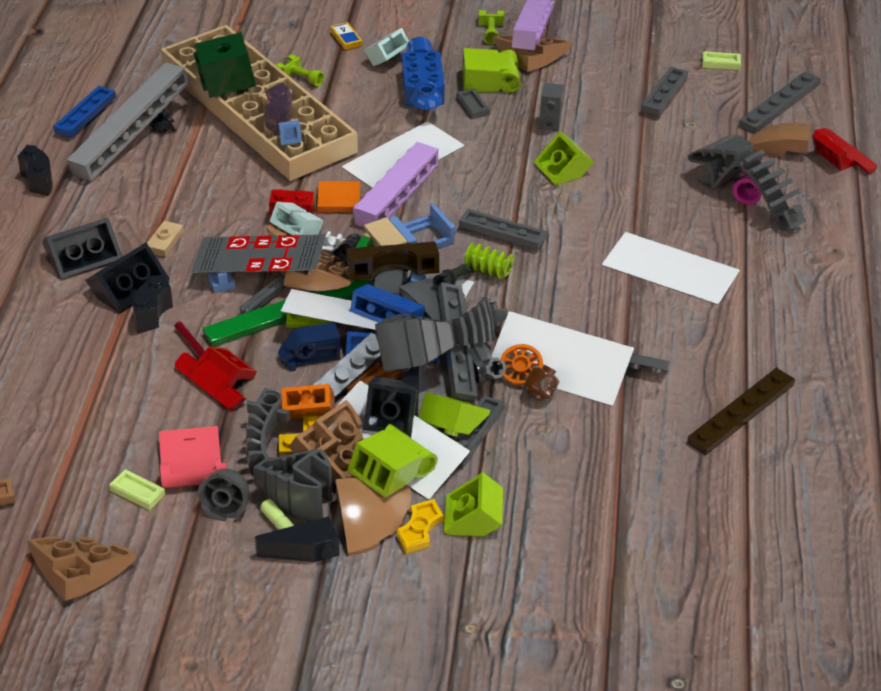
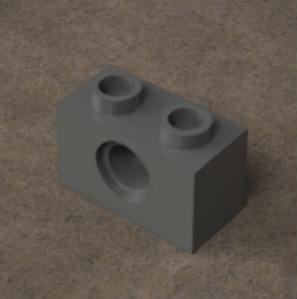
M544 83L541 95L539 129L559 131L562 118L564 85Z

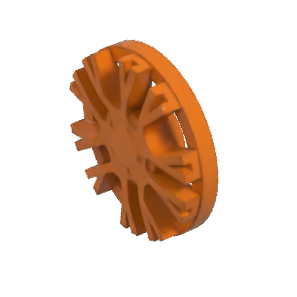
M527 344L511 346L500 358L501 361L512 364L506 365V371L513 370V372L507 375L504 371L503 377L508 383L514 384V386L520 387V385H524L526 380H520L521 376L528 377V372L532 370L531 367H543V359L540 352ZM518 349H521L522 355H518ZM527 350L533 352L530 357L525 356ZM511 352L515 356L513 360L507 358Z

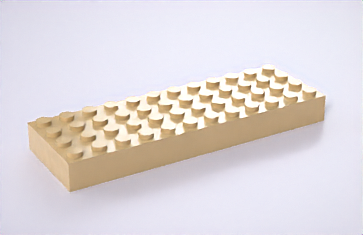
M227 25L161 49L162 65L167 62L185 68L189 82L185 89L289 181L358 153L357 132L245 40L256 86L209 98L208 91H203L193 52H197L196 43L235 34L236 32ZM299 120L302 142L281 145L278 123Z

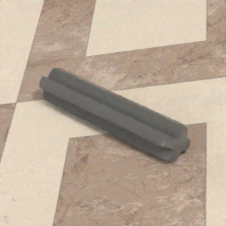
M280 274L239 307L240 314L259 309L286 287L283 285L285 276Z

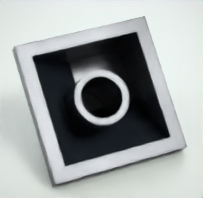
M375 376L368 385L363 430L380 432L391 424L411 438L418 389L400 380Z

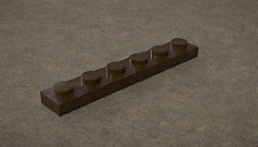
M776 367L690 434L687 443L704 455H707L792 388L795 378Z

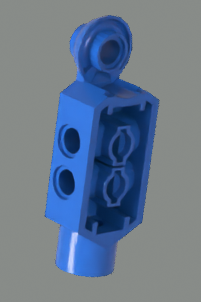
M415 37L407 43L406 52L402 53L405 105L423 110L435 109L444 104L445 83L440 52L433 50L430 40L425 37Z

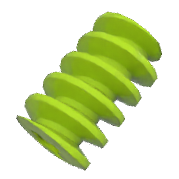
M472 242L464 257V263L468 264L467 268L471 267L475 271L481 270L483 274L488 273L490 276H496L500 280L510 273L514 262V254H510L506 259L505 251L498 256V249H494L490 253V246H486L483 251L481 243L475 248V244Z

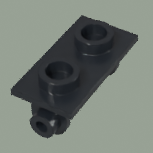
M165 109L150 122L158 133L165 134L170 128L177 131L172 124L175 122L168 112L165 113Z

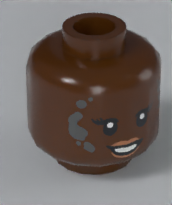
M544 365L542 368L533 367L524 383L527 388L526 393L542 402L544 399H550L560 383L558 377L555 376L557 371L547 365Z

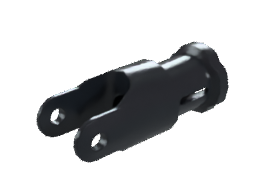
M350 234L346 240H343L331 251L330 257L333 254L343 261L341 266L347 263V248H355L361 236L359 234Z

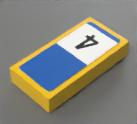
M348 22L330 26L331 33L344 50L362 46L361 38Z

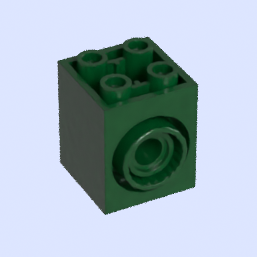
M242 32L195 44L197 52H193L196 66L203 91H208L209 98L256 86Z

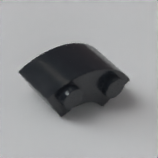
M27 144L17 156L20 174L28 179L30 192L49 196L53 189L50 160L35 145Z
M163 274L152 276L140 286L134 295L133 312L138 334L159 328L160 316L165 311L173 308L171 287Z

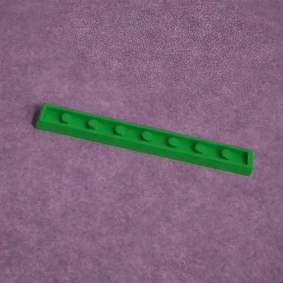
M371 279L353 280L351 285L343 288L310 291L309 293L352 300L353 290L367 284L374 286V283ZM286 300L203 327V334L210 345L214 347L286 322L287 312L281 311Z

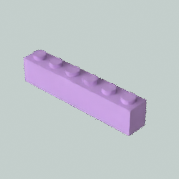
M526 0L513 29V48L535 50L536 45L540 44L543 33L546 30V25H548L549 18H551V13L554 10V1Z
M416 142L409 148L406 154L401 159H398L396 164L386 172V175L377 181L375 186L365 194L364 198L355 204L353 208L354 224L364 228L365 224L386 217L389 219L438 166L439 149L420 142Z

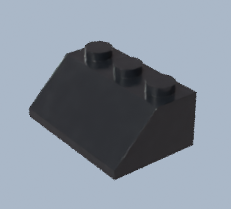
M108 217L47 236L42 240L49 262L60 279L112 263L123 257Z
M147 242L85 279L98 300L119 313L133 304L136 291L152 276L163 274L167 281L170 278Z

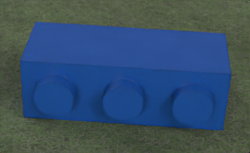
M367 284L353 290L350 311L381 323L383 318L398 314L424 317L425 306Z

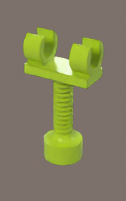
M479 10L478 26H488V29L484 32V41L487 44H495L493 36H499L495 26H504V10H497V14H486V10Z
M294 54L285 57V59L290 60L286 65L281 62L275 64L288 76L293 73L308 78L309 83L318 87L324 81L323 72L316 69L311 72L301 68V57H296Z

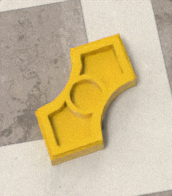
M435 499L411 505V519L406 525L396 530V536L405 554L430 547V531L436 525L444 522V516Z

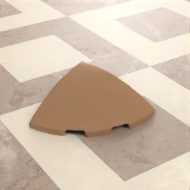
M513 35L493 36V41L501 52L504 50L515 51L518 67L527 72L550 64L572 46V42L563 39L541 38V42L536 45L535 50L512 47Z
M787 122L771 125L752 135L748 141L752 143L754 153L762 150L767 155L785 157L786 151L806 154L811 123Z
M321 251L316 270L286 271L283 285L300 290L326 291L349 286L353 281H350L347 264L341 266L342 262L335 263V256L330 257V254Z
M345 400L317 419L311 427L297 435L288 448L294 454L313 449H322L331 463L332 482L334 483L335 479L357 478L348 472L347 469L357 442L364 439L360 430L362 422L351 404Z
M358 478L335 479L340 521L348 556L361 554L377 548L379 541L387 536L393 537L396 534V530L403 526V519L407 512H410L411 508L410 486L405 485L385 498Z
M60 536L28 540V547L39 569L53 589L65 601L82 596L109 582L131 565L137 557V554L123 546L113 544L109 548L105 545H99L98 539L89 537H78L76 542L61 540Z

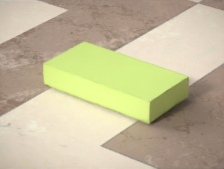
M704 51L702 53V68L740 70L741 55Z
M126 469L109 484L110 491L148 510H151L165 496L164 488Z

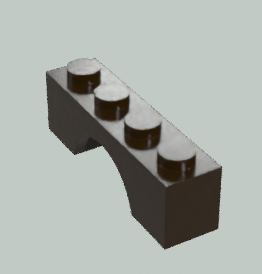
M435 241L347 248V269L350 281L373 279L377 273L387 269H406L417 275L440 273L437 245Z

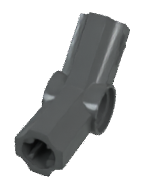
M485 343L470 344L476 382L480 383L501 378L504 371L507 370L505 362L501 361L498 357L493 358Z

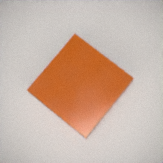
M319 181L318 213H353L355 204L360 202V181Z

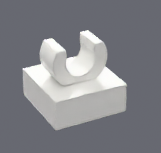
M328 231L321 251L330 254L337 245L346 239H343L342 234H338L337 237L331 236V232Z

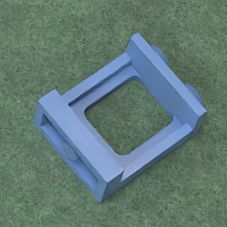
M435 204L430 205V215L404 224L397 216L389 218L391 223L407 240V243H417L412 233L434 227L444 237L435 241L438 249L454 244L455 225L445 217L443 211H440Z

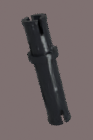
M461 264L456 268L443 270V273L433 278V285L438 284L437 289L441 282L454 285L457 281L471 275V267L466 269L468 264Z

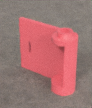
M218 426L159 431L162 488L200 485L209 473L217 469H227L226 462L221 463Z

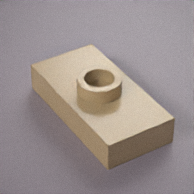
M163 221L147 242L154 255L166 257L184 233V225Z

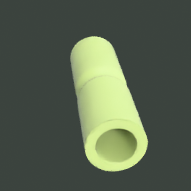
M268 499L261 504L260 510L275 525L277 530L294 526L273 500Z

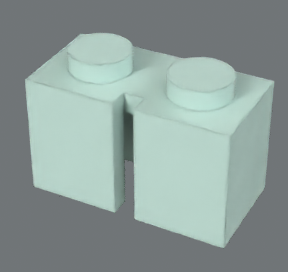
M400 28L384 36L364 51L374 67L404 50L409 40L403 29Z
M276 202L269 221L291 235L319 234L323 224L322 219L307 213L306 210L294 203Z

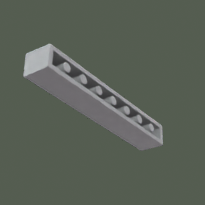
M165 62L67 159L72 175L92 181L189 84L185 68Z

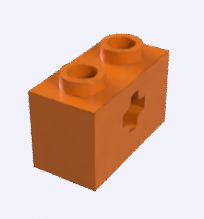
M330 384L281 388L282 409L290 411V420L303 419V416H323L335 408L334 392Z

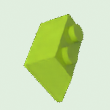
M559 131L534 160V163L555 185L581 178L594 161L571 138Z
M425 392L418 418L440 431V427L445 428V434L458 437L459 433L469 435L489 416L491 410L457 399Z
M482 472L446 494L444 533L447 535L484 537L488 533L497 530L502 526L503 487Z

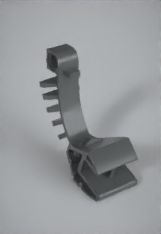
M725 136L688 155L690 162L709 165L710 173L698 179L699 183L707 189L713 191L740 178L746 172L763 195L771 212V220L774 219L776 226L780 230H791L806 222L801 211L803 209L801 204L789 207L786 201L799 194V188L783 195L781 188L793 182L792 179L789 178L777 184L775 179L782 175L785 170L781 168L770 173L768 169L775 164V161L771 159L761 163L765 152L761 150L753 153L752 143L745 140L742 136Z
M488 296L482 297L481 301L472 307L470 311L448 321L434 320L411 314H398L383 318L381 323L375 324L383 371L425 365L453 348L455 343L465 346L468 343L477 344L495 341L494 328L501 324L500 321L506 320L508 315L507 308L498 309L497 301L489 302Z
M264 388L256 402L247 400V412L249 415L248 425H246V455L250 474L254 476L255 486L264 496H267V499L273 500L280 510L288 516L292 515L293 518L306 522L323 518L322 497L328 501L333 499L331 463L322 449H313L282 457H268L266 449L270 437L279 421L287 423L290 420V411L282 409L281 394L279 392Z

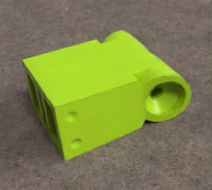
M463 48V90L475 89L476 92H499L501 89L508 93L518 91L521 81L515 51L504 50L499 53L498 50Z
M389 424L385 430L357 442L347 471L386 498L412 482L415 477L422 478L431 473L437 465L438 457Z

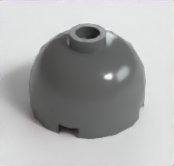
M217 469L209 473L199 485L197 498H200L202 503V510L211 518L220 521H226V518L234 517L235 519L239 517L245 510L250 496L249 485L245 478L237 471L231 469Z

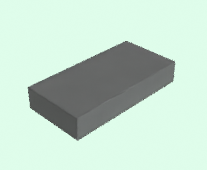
M475 89L456 93V99L471 119L490 115V109Z

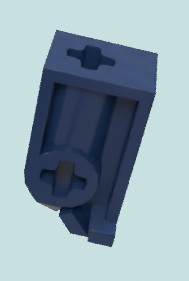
M335 322L301 327L291 332L278 351L281 363L290 371H296L297 366L340 360V336Z

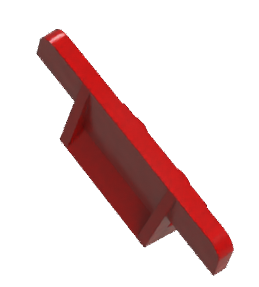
M830 129L814 130L815 133L812 134L814 151L839 170L843 171L857 165L868 174L876 171V163Z
M210 346L198 360L189 353L183 352L175 362V367L179 372L230 411L237 409L247 399L233 388L236 381L253 379L257 372L228 349Z

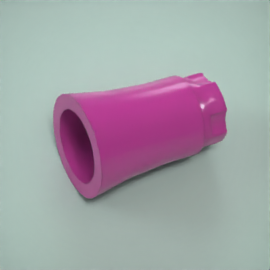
M744 172L743 176L733 187V194L741 203L751 205L757 203L761 198L760 190L746 172Z

